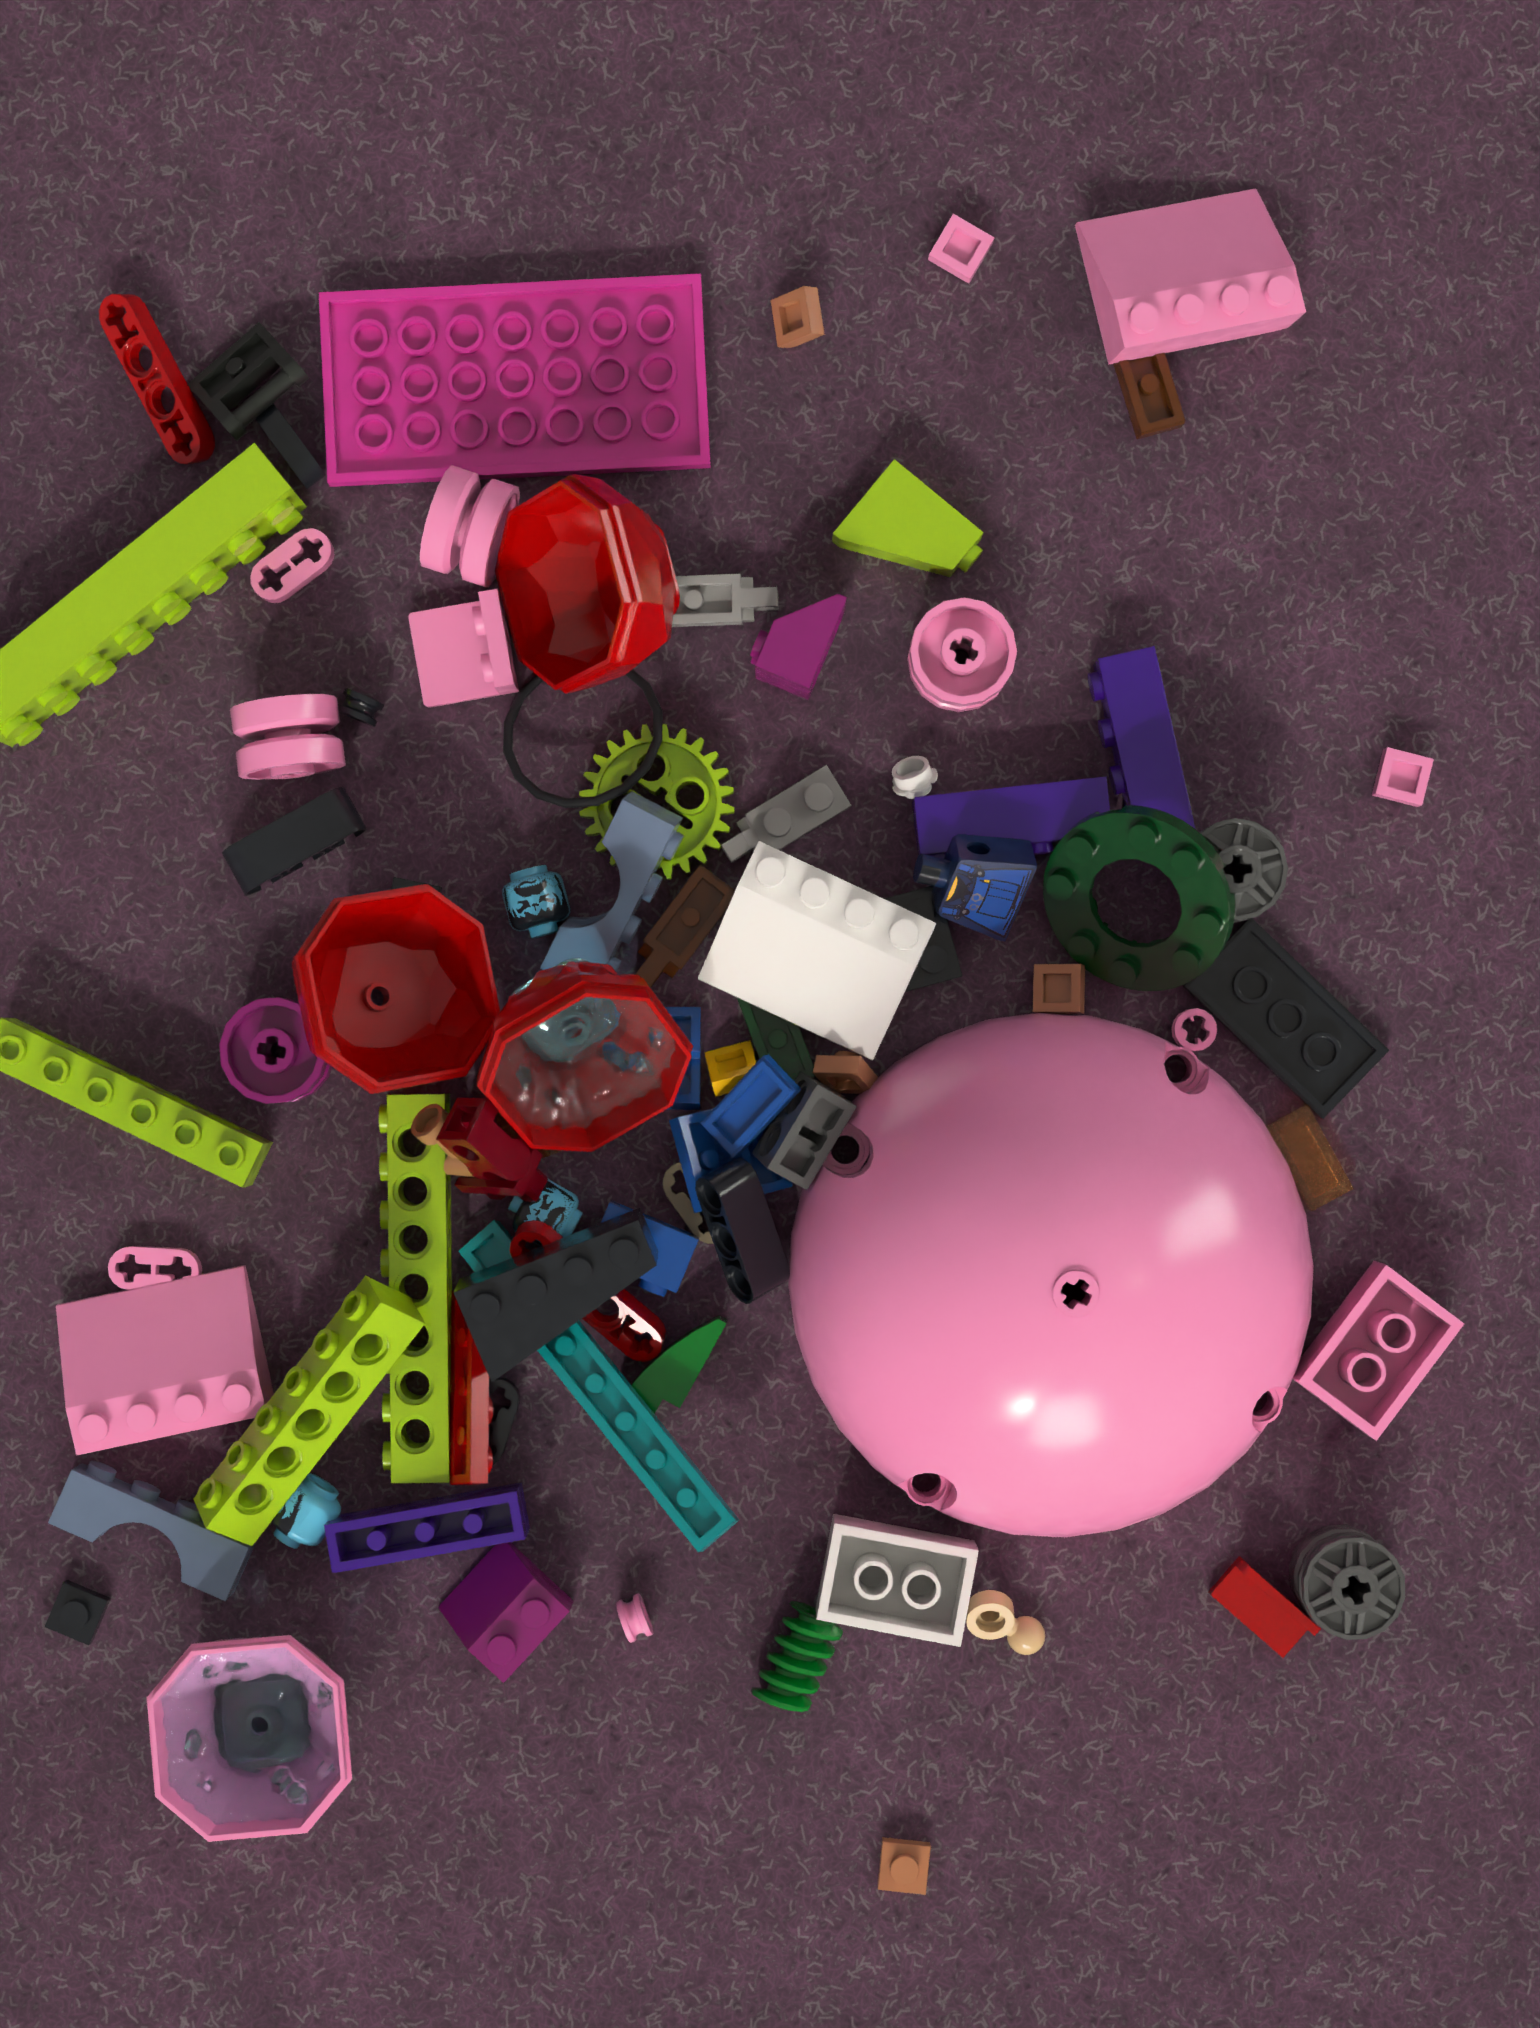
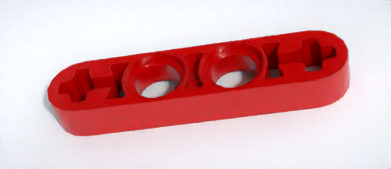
M111 294L105 297L99 309L101 326L169 455L180 464H194L207 461L215 448L213 432L145 303L135 294ZM143 345L148 346L152 353V365L148 371L144 370L139 361V353ZM165 387L170 388L175 398L174 408L170 413L164 409L161 402V395ZM190 434H192L193 439H194V440L191 441V443L189 444L191 450H189V449H188V446H187V443H189L190 440H191Z
M526 1221L516 1230L510 1243L509 1251L513 1258L530 1251L525 1247L526 1242L531 1243L537 1239L542 1243V1246H545L563 1237L542 1221ZM625 1289L610 1298L618 1304V1313L608 1316L601 1314L595 1309L582 1318L626 1356L636 1361H650L657 1357L665 1340L666 1329L664 1323ZM626 1316H631L630 1323L626 1321L623 1328H620ZM648 1332L652 1335L650 1340L645 1338L640 1342L634 1338L635 1333L642 1335Z

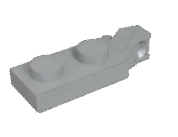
M741 574L676 576L680 592V602L676 613L673 615L672 627L743 625V622H754V611L779 610L777 587L753 588V577H741Z
M825 765L745 814L743 819L736 822L741 833L721 846L731 863L752 850L754 852L758 841L781 850L849 809L852 805L828 766Z

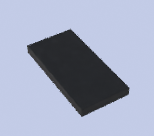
M1253 918L1248 919L1228 939L1216 960L1204 973L1183 986L1320 1119H1324L1389 1051L1381 1041Z

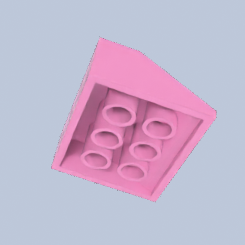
M1256 188L1096 218L1075 224L1108 365L1118 363L1119 361L1134 360L1154 356L1159 353H1169L1286 329L1306 313L1295 264Z
M246 1265L56 1305L65 1408L76 1455L255 1418L258 1410L274 1395Z

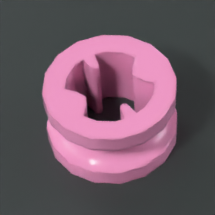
M1199 1008L1186 1009L1174 1019L1171 1028L1172 1037L1180 1047L1191 1051L1204 1050L1215 1040L1217 1024L1213 1016L1206 1010ZM1194 1016H1197L1203 1020L1201 1028L1207 1033L1202 1041L1200 1038H1195V1044L1185 1040L1188 1032L1182 1028V1025L1186 1019L1189 1022H1193Z
M639 1593L633 1595L631 1602L626 1603L622 1599L616 1601L618 1616L630 1643L636 1641L638 1634L644 1633L647 1637L653 1635L652 1624Z

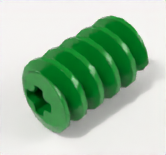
M791 1601L789 1604L800 1613L799 1617H783L782 1622L792 1631L791 1635H775L774 1640L784 1648L783 1653L770 1651L767 1653L766 1657L776 1666L775 1671L760 1669L758 1675L768 1683V1687H752L751 1692L755 1697L771 1706L788 1711L804 1712L808 1711L812 1705L811 1699L807 1694L816 1693L820 1687L818 1680L814 1676H823L828 1669L826 1663L821 1658H831L834 1655L835 1648L830 1641L840 1640L843 1631L837 1623L816 1620V1609L802 1602Z

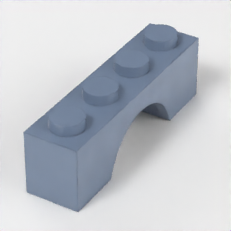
M633 791L622 799L602 840V843L612 854L618 866L620 875L618 898L613 908L598 916L586 918L570 916L560 926L540 969L545 970L558 965H565L568 962L581 961L608 964L617 972L621 960L614 956L621 942L629 945L634 938L642 921L641 918L635 916L642 900L650 903L661 884L663 877L656 874L663 857L670 861L672 860L684 837L683 834L677 832L683 817Z
M90 1461L88 1465L82 1463L71 1469L48 1521L49 1524L90 1542H94L111 1527L119 1524L135 1522L150 1525L164 1533L175 1546L181 1563L182 1583L223 1601H226L235 1592L256 1542L253 1546L206 1529L196 1504L181 1499L174 1504L160 1498L161 1490L147 1482L134 1480L131 1485L115 1478L117 1471L104 1463Z

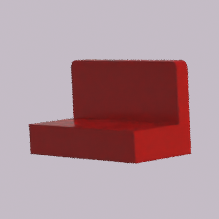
M1240 1556L1208 1591L1213 1598L1282 1658L1286 1656L1307 1630L1314 1636L1321 1630L1307 1614Z

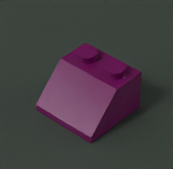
M836 594L774 620L769 632L761 629L750 654V657H752L750 663L755 665L756 679L809 700L845 614L847 597Z
M511 1542L496 1544L438 1608L467 1650L504 1683L570 1612L574 1601Z

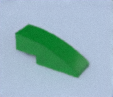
M718 1315L693 1328L666 1347L631 1383L632 1387L654 1414L663 1399L678 1408L681 1407L725 1328L728 1319Z

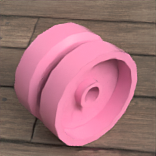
M451 465L445 471L437 487L427 515L420 548L421 566L448 574L459 563L462 580L483 587H489L496 578L494 570L507 514L510 510L519 506V487L491 479L481 490L478 473Z
M965 597L943 601L926 612L914 630L907 657L910 678L921 696L938 708L955 712L979 709L997 697L1013 672L1017 655L1014 632L1003 614L984 601ZM964 650L967 652L969 659H966L964 665L954 661L956 657L954 651Z
M298 694L277 696L244 702L230 709L233 734L245 740H259L244 745L236 752L238 775L242 779L299 778L329 772L346 765L343 741L333 735L319 734L331 730L340 723L338 701L334 695Z

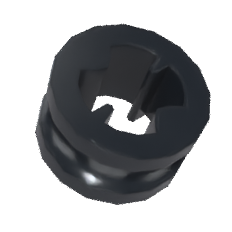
M345 688L343 695H345L346 700L343 704H338L339 713L375 727L377 721L374 715L377 711H382L384 704Z

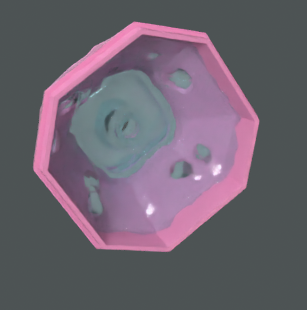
M291 1635L221 1639L191 1644L147 1696L155 1797L208 1842L308 1833L352 1780L344 1679L314 1652ZM253 1718H264L268 1723V1730L259 1729L254 1724Z

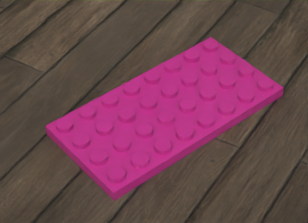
M701 274L319 292L327 483L330 487L439 482L451 465L478 473L479 479L711 468Z

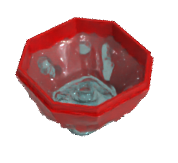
M572 958L552 968L538 971L532 980L518 987L509 996L508 1002L492 1020L489 1041L477 1076V1087L495 1105L501 1116L531 1149L593 1152L673 1106L692 1057L693 1045L644 978L634 974L617 975L611 965L592 963L582 958Z

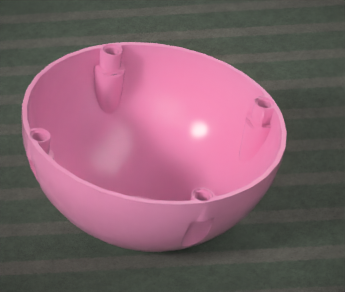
M1030 1013L988 1019L941 1035L894 1062L877 1078L870 1089L859 1094L852 1101L857 1107L840 1136L848 1135L856 1140L858 1144L857 1156L848 1163H841L833 1158L830 1151L807 1190L802 1188L791 1231L790 1277L788 1279L794 1329L813 1386L839 1430L875 1470L906 1492L908 1497L916 1504L929 1506L961 1522L1012 1535L1072 1537L1114 1531L1164 1514L1208 1488L1249 1450L1267 1424L1274 1421L1280 1414L1283 1406V1397L1299 1366L1311 1318L1314 1265L1307 1217L1289 1165L1262 1119L1223 1077L1200 1061L1191 1050L1178 1047L1140 1028L1088 1015ZM1172 1055L1180 1056L1186 1064L1185 1076L1176 1083L1169 1080L1164 1066L1165 1061ZM1079 1279H1082L1084 1282L1080 1288L1086 1292L1081 1302L1077 1299H1072L1068 1305L1064 1304L1063 1301L1067 1296L1061 1292L1062 1286L1066 1282L1075 1285ZM1266 1392L1267 1401L1265 1406L1258 1411H1253L1257 1401ZM923 1473H934L939 1475V1480L934 1489L922 1492L912 1485L913 1477Z

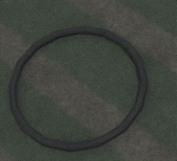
M633 669L626 674L629 679L643 690L653 712V740L643 763L621 785L594 797L564 798L542 791L522 773L513 752V724L524 699L543 682L539 676L535 675L516 694L504 720L503 753L514 779L536 799L564 808L599 806L627 793L650 770L662 743L663 710L649 682Z

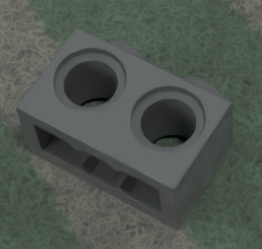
M800 1071L795 1079V1083L802 1090L767 1126L752 1154L767 1169L807 1190L857 1106L841 1093Z

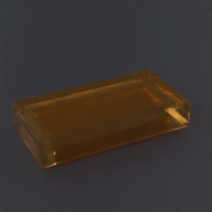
M1304 1104L1265 1125L1287 1161L1296 1188L1309 1211L1312 1212L1354 1189L1308 1104Z

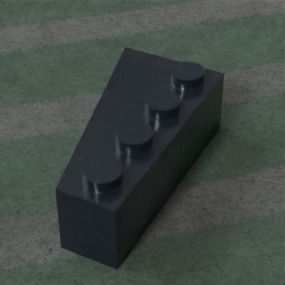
M641 1208L459 1279L454 1295L491 1382L657 1266L658 1249Z

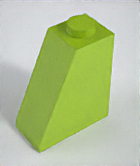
M894 459L833 532L832 542L839 548L951 577L958 568L963 572H967L981 555L983 550L977 544L981 541L984 532Z

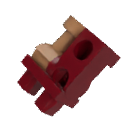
M457 1098L449 1113L438 1104H430L415 1116L411 1125L412 1134L423 1144H438L447 1154L443 1169L446 1175L460 1176L454 1184L463 1193L485 1194L490 1199L502 1200L506 1196H518L523 1201L536 1202L539 1199L548 1181L547 1176L537 1168L543 1154L537 1149L528 1147L525 1141L519 1138H511L493 1121L498 1109L487 1098Z

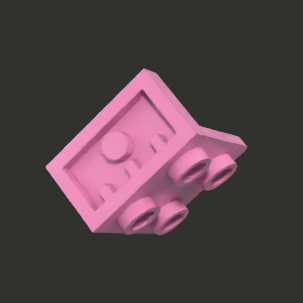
M498 589L478 592L479 601L409 614L408 619L423 704L426 707L431 708L519 692L505 609Z

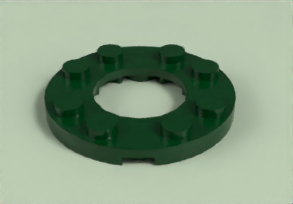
M1128 805L1122 809L1102 813L1097 811L1075 824L1051 853L1043 881V898L1048 920L1056 937L1069 955L1098 978L1113 985L1137 991H1162L1187 984L1204 973L1216 960L1230 937L1235 918L1234 893H1230L1227 879L1222 870L1225 864L1214 847L1202 834L1183 820L1169 813L1135 805ZM1119 859H1138L1156 866L1171 879L1180 895L1182 914L1178 927L1169 937L1153 940L1149 943H1137L1134 939L1130 941L1117 936L1108 928L1106 922H1102L1098 915V905L1092 894L1096 874L1105 865Z

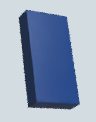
M770 1055L762 1056L701 1124L735 1158L740 1156L802 1089Z

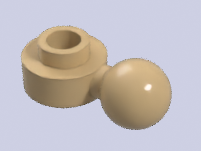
M985 1590L974 1594L970 1598L966 1623L973 1635L987 1640L999 1639L1007 1635L1010 1647L1022 1655H1031L1041 1649L1045 1641V1630L1042 1624L1031 1616L1015 1618L1013 1602L1006 1594L995 1590Z

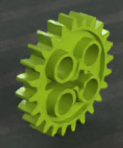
M647 724L642 725L641 738L637 740L634 739L628 730H624L625 745L622 747L608 740L606 743L612 754L608 759L594 754L593 759L601 769L598 773L584 772L583 776L594 786L593 789L579 791L580 797H594L621 785L622 777L630 776L640 766L653 740ZM663 724L662 743L656 757L665 763V772L658 780L647 781L641 778L638 783L655 796L659 795L661 791L666 792L665 801L667 805L693 823L691 829H685L679 825L677 832L683 834L684 837L672 860L670 861L663 857L659 868L663 869L667 880H671L673 866L679 864L687 875L691 873L689 859L693 857L705 865L707 863L705 853L703 852L705 846L720 850L721 845L713 835L715 832H730V827L721 821L720 817L721 815L734 814V807L722 803V798L734 794V788L719 785V782L729 774L727 768L713 770L712 765L718 759L719 754L717 751L703 756L701 754L704 746L703 738L700 737L690 746L686 744V729L682 728L676 738L673 739L669 737L667 724ZM696 785L703 790L704 800L698 808L692 810L685 809L678 804L677 795L684 786ZM630 789L627 793H625V794H623V795H628L631 791L635 792L636 794H638V793H637L636 791ZM616 798L599 806H591L579 811L582 818L594 819L595 821L594 824L585 830L588 837L601 835L604 838L614 818L611 814V804ZM603 838L595 848L598 853L608 850L602 843ZM611 856L609 864L614 867L617 864L613 856Z

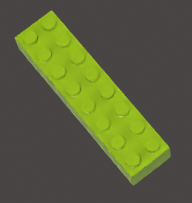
M255 443L0 649L1 743L13 747L17 743L19 746H24L33 741L43 731L40 724L53 713L61 716L70 711L80 701V697L77 695L90 683L97 686L108 680L117 671L115 663L128 652L131 655H136L145 650L153 642L154 637L152 633L165 622L168 625L179 622L190 612L191 606L189 603L202 592L210 595L217 591L227 582L229 577L226 573L240 561L243 565L254 561L266 548L263 542L277 531L283 535L300 523L303 518L300 512L307 506Z

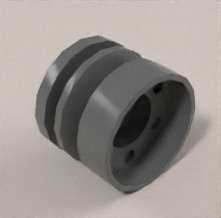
M1233 818L1216 822L1199 832L1214 847L1225 866L1231 864L1234 858L1235 865L1244 868V875L1236 878L1235 883L1232 875L1225 874L1230 893H1234L1235 896L1234 923L1257 917L1275 905L1286 885L1288 865L1284 848L1270 830L1255 821Z
M1343 1524L1326 1525L1310 1532L1295 1548L1289 1564V1585L1297 1603L1329 1634L1345 1640L1368 1639L1385 1631L1399 1616L1406 1597L1405 1576L1397 1559L1383 1545L1363 1530ZM1354 1576L1360 1583L1353 1585L1354 1593L1348 1595L1342 1588L1349 1585L1348 1577Z

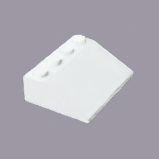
M758 841L698 976V980L873 1061L930 940L936 923Z

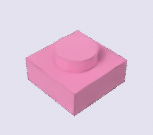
M953 214L932 248L928 260L969 284L992 246L994 237Z
M1386 747L1382 752L1372 796L1415 807L1422 806L1434 759Z

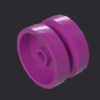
M281 997L262 998L239 1008L226 1023L219 1043L221 1066L230 1084L245 1097L265 1104L295 1102L315 1093L329 1078L332 1066L310 1051L299 1001ZM277 1043L281 1047H286L285 1057L276 1058L274 1056L273 1048Z

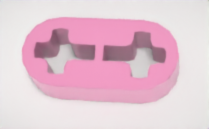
M314 528L303 529L295 533L258 561L253 567L250 579L254 591L262 599L271 603H281L289 599L326 571L332 564L334 547L330 539L324 533ZM309 540L314 545L319 542L323 543V546L318 550L321 556L319 561L314 563L310 558H307L297 566L293 563L305 553L304 548L301 546L305 541ZM290 566L291 570L280 579L283 585L281 590L276 592L272 587L263 590L262 586L267 581L264 573L267 570L271 569L277 574Z
M128 1246L119 1249L112 1255L108 1264V1273L112 1282L119 1288L132 1290L175 1280V1275L159 1273V1266L176 1263L177 1256L182 1257L183 1265L191 1267L192 1271L191 1275L185 1276L182 1279L202 1274V1265L198 1256L188 1249ZM129 1254L135 1255L136 1263L151 1265V1273L142 1272L135 1274L133 1281H129L127 1273L119 1271V1264L128 1261Z

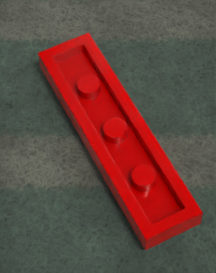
M451 1291L449 1485L488 1484V1474L493 1465L492 1450L488 1446L489 1424L493 1417V1403L489 1397V1375L455 1298L454 1291Z

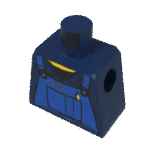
M958 834L952 837L944 859L922 853L918 856L914 866L913 881L933 886L932 894L936 913L941 917L1005 942L1035 874L1037 863L1031 841Z

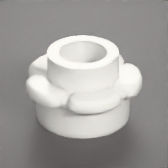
M911 756L902 759L892 769L893 791L897 795L906 796L909 799L926 796L932 789L931 783L933 784L937 781V770L930 768L928 760L923 756Z

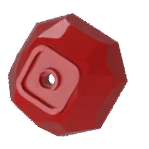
M570 474L508 512L494 570L518 660L554 690H561L568 694L592 688L624 676L671 639L673 615L679 607L680 592L664 533L658 525L654 524L646 512L603 480L579 474Z
M429 884L332 899L292 961L294 981L310 1051L370 1094L467 1076L489 1041L492 1020L500 1012L483 924ZM373 989L379 990L383 995L381 1006L374 1004L371 1000Z

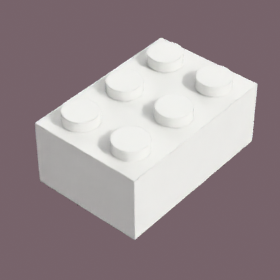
M833 1514L815 1608L816 1620L961 1647L979 1552L975 1540Z

